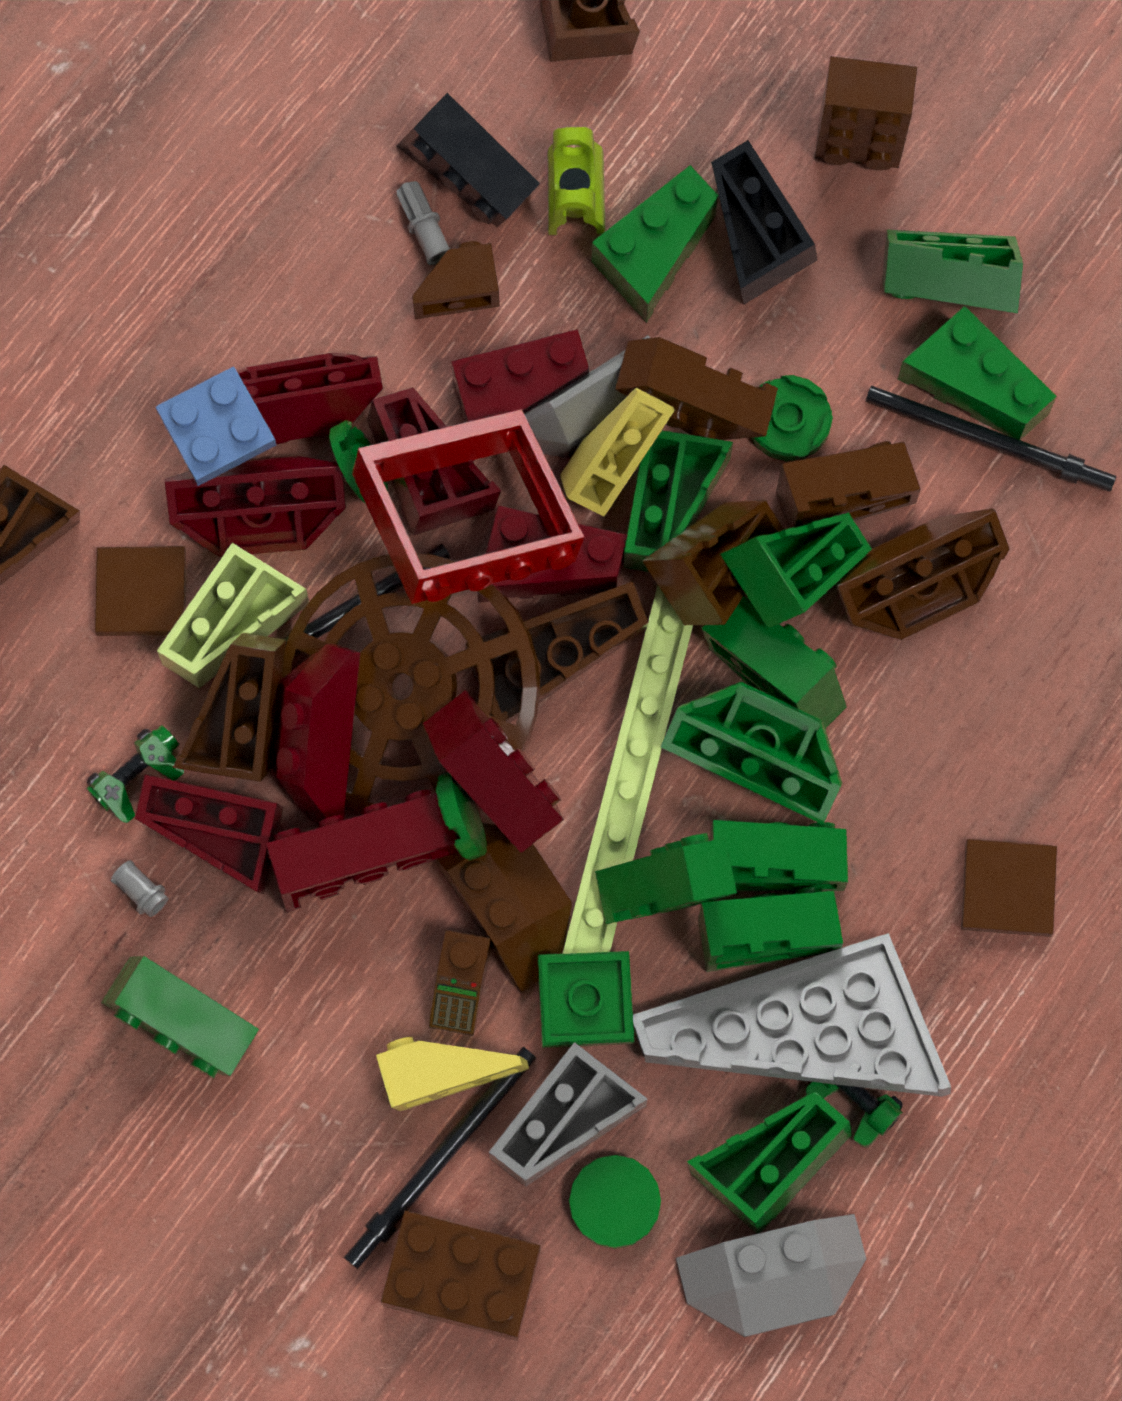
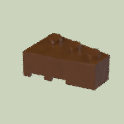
M661 337L628 341L615 390L628 396L635 388H638L671 405L675 411L665 425L680 428L690 435L718 440L766 436L778 390L777 387L768 383L763 384L762 387H754L741 381L743 373L738 370L729 368L727 374L707 367L705 366L707 357Z
M884 441L866 449L782 463L776 493L788 528H797L811 522L848 512L853 520L856 521L912 505L917 502L921 489L905 442L891 444L890 441Z
M3 465L0 469V585L80 522V510L6 465Z
M766 500L725 502L642 561L684 625H725L745 595V592L720 554L755 537L778 533L784 529Z
M242 633L230 644L207 693L208 696L190 729L191 732L173 768L257 782L263 780L272 769L286 639Z

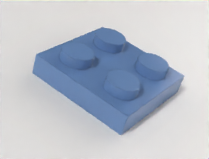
M234 366L155 406L159 417L198 486L276 446L274 436Z

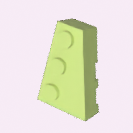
M232 543L158 648L157 653L162 665L200 688L216 676L230 644L242 633L267 637L306 607L309 603L307 590Z

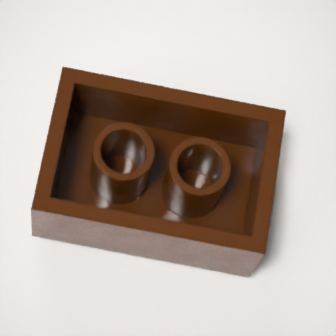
M830 56L820 110L815 158L824 159L825 162L833 165H845L848 162L866 164L867 167L874 170L899 168L912 117L917 67Z
M404 1211L381 1304L383 1307L518 1341L541 1245Z

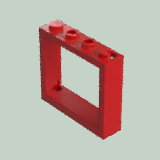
M522 409L358 448L352 475L411 604L427 600L429 602H437L450 594L465 590L479 591L492 583L508 579L513 581L522 580L532 573L550 568L560 570L576 562L584 535ZM509 452L550 538L424 570L383 482Z

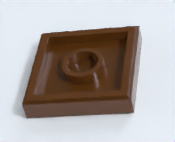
M185 546L97 547L96 635H168L186 609Z
M967 839L965 842L961 930L1051 937L1054 931L1057 846Z

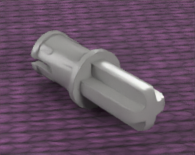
M417 181L406 182L397 190V197L410 222L408 230L411 234L416 235L426 256L427 263L429 265H436L447 250L450 249L438 224L440 216L432 211L420 183Z

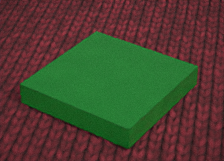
M629 951L538 955L542 1048L571 1047L574 1042L579 1046L634 1043Z

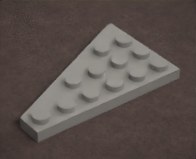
M889 933L633 1014V1028L647 1063L940 1097L951 1094L950 1082Z

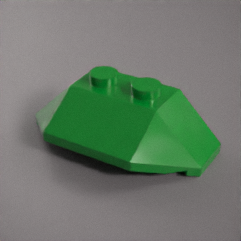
M738 682L680 705L661 744V748L822 825L842 786L841 777L823 720L743 682Z

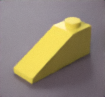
M635 388L583 439L560 474L567 498L605 516L675 411L674 408Z
M413 1037L392 1041L386 1045L388 1051L376 1055L391 1108L398 1111H404L529 1069L527 1060L518 1055L425 1041L414 1042Z

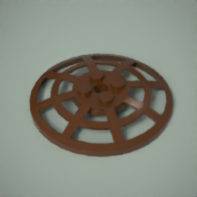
M416 553L422 567L434 568L456 562L436 555ZM382 555L360 562L336 575L314 595L302 610L287 640L282 678L291 672L296 649L312 656L325 644L337 645L348 629L364 617H366L373 641L360 652L354 716H357L361 723L372 733L364 756L351 747L349 763L358 768L359 771L352 794L346 791L345 805L361 812L365 807L375 804L369 802V798L376 777L395 781L421 780L428 777L436 793L437 778L439 774L445 773L446 769L437 758L423 722L456 697V673L476 665L480 684L478 706L488 718L492 717L499 724L508 737L506 741L514 751L519 748L524 752L538 714L540 696L538 659L531 635L519 612L506 595L493 583L478 592L492 604L504 620L510 633L486 642L483 641L479 632L463 614L447 604L452 594L437 602H429L427 600L411 604L406 592L378 596L372 572L382 568L394 567L389 555ZM355 579L361 604L351 609L336 623L328 633L325 641L303 632L310 618L322 603L341 586ZM395 606H413L423 608L424 610L413 633H390L383 609ZM440 617L445 618L458 629L470 648L448 656L438 644L430 640ZM515 650L518 653L522 677L521 705L516 725L490 715L495 691L494 670L491 659ZM404 673L411 678L413 690L409 697L401 700L395 696L392 685L395 678ZM389 739L399 741L412 740L422 765L400 768L385 766L380 763Z

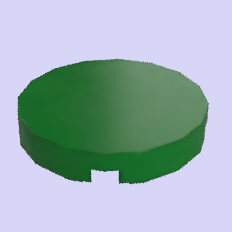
M795 375L781 376L779 379L766 381L765 383L777 387L778 390L766 436L751 438L756 448L767 456L782 461L803 460L818 452L828 439L833 420L832 409L824 391L809 379Z
M345 420L330 429L331 447L346 481L355 494L365 503L352 473L358 448L370 446L371 443L361 429H358L356 426L351 428L352 422ZM386 481V482H383L384 485H385V487H386V489H387V491H388V483H387V481Z
M449 772L439 774L436 786L438 803L445 825L449 827V830L453 829L460 836V839L454 840L456 849L462 857L469 861L484 856L487 852L486 837L475 801Z
M612 1155L597 1158L583 1167L572 1184L569 1205L572 1220L582 1235L598 1246L617 1249L633 1246L649 1234L658 1220L661 1197L658 1183L648 1168L633 1158Z

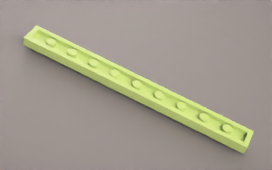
M657 586L649 623L646 628L563 954L610 952L617 922L606 924L595 871L634 859L662 749L661 744L667 730L693 625H684L659 586Z

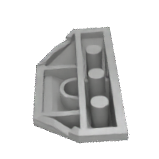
M625 350L524 413L543 454L563 458L572 457L583 439L627 397L615 390Z
M855 1214L812 1220L723 1242L676 1258L687 1304L743 1337L835 1315L866 1261Z

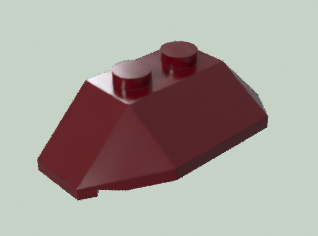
M327 353L251 366L237 371L274 436L276 444L314 436H328L332 427L345 420L351 421L353 424L383 389L377 356H366L363 358L355 354Z
M301 456L248 460L199 486L190 471L165 479L170 525L179 531L182 530L190 538L218 557H223L232 543L250 554L307 550L334 519L346 509L343 473L338 463Z
M325 644L282 678L272 768L276 778L306 817L316 823L329 817L344 816L360 652L335 644Z

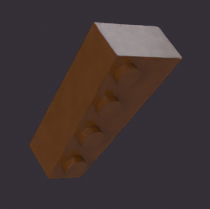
M539 0L550 62L629 55L633 53L640 30L634 18H630L624 5L625 0Z
M633 581L524 621L531 635L538 659L540 678L539 703L646 630L649 622ZM504 628L485 635L482 639L486 642L510 632L508 628ZM467 642L465 643V650L470 648ZM517 650L491 659L494 670L495 691L490 715L509 723L519 716L522 696L521 665ZM476 665L471 667L480 689L479 672Z

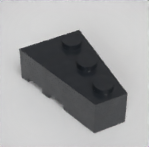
M448 93L433 106L397 145L401 151L469 204L478 218L487 224L492 223L496 227L506 221L540 184Z
M749 140L711 162L744 304L817 261L815 243Z

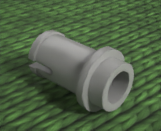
M131 860L122 864L111 877V882L117 885L137 905L136 911L139 914L146 913L149 917H153L168 902L169 898L164 894L165 887L162 885L156 886Z

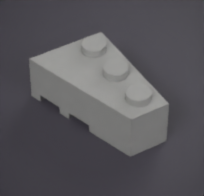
M574 1042L491 1148L489 1158L526 1187L646 1107L648 1099Z

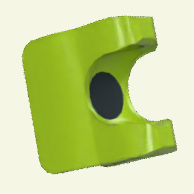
M558 128L553 132V144L548 148L549 236L557 235V228L567 222V217H583L585 223L595 226L597 234H603L605 232L603 149L594 141L593 131L590 128ZM569 145H579L580 147H574V148H573V147H566V146H569Z

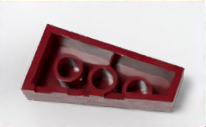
M430 789L420 790L405 797L406 802L390 807L386 802L376 803L362 809V815L346 820L343 815L333 816L318 823L319 828L301 833L299 828H294L276 834L274 836L275 841L266 843L286 912L289 913L302 908L299 899L307 896L319 897L320 900H325L339 895L338 891L342 890L345 887V883L353 880L354 884L363 885L379 881L389 874L388 868L396 865L398 871H407L457 853L458 850L454 845V840H457L454 830H449V827L445 825L437 793L432 794Z

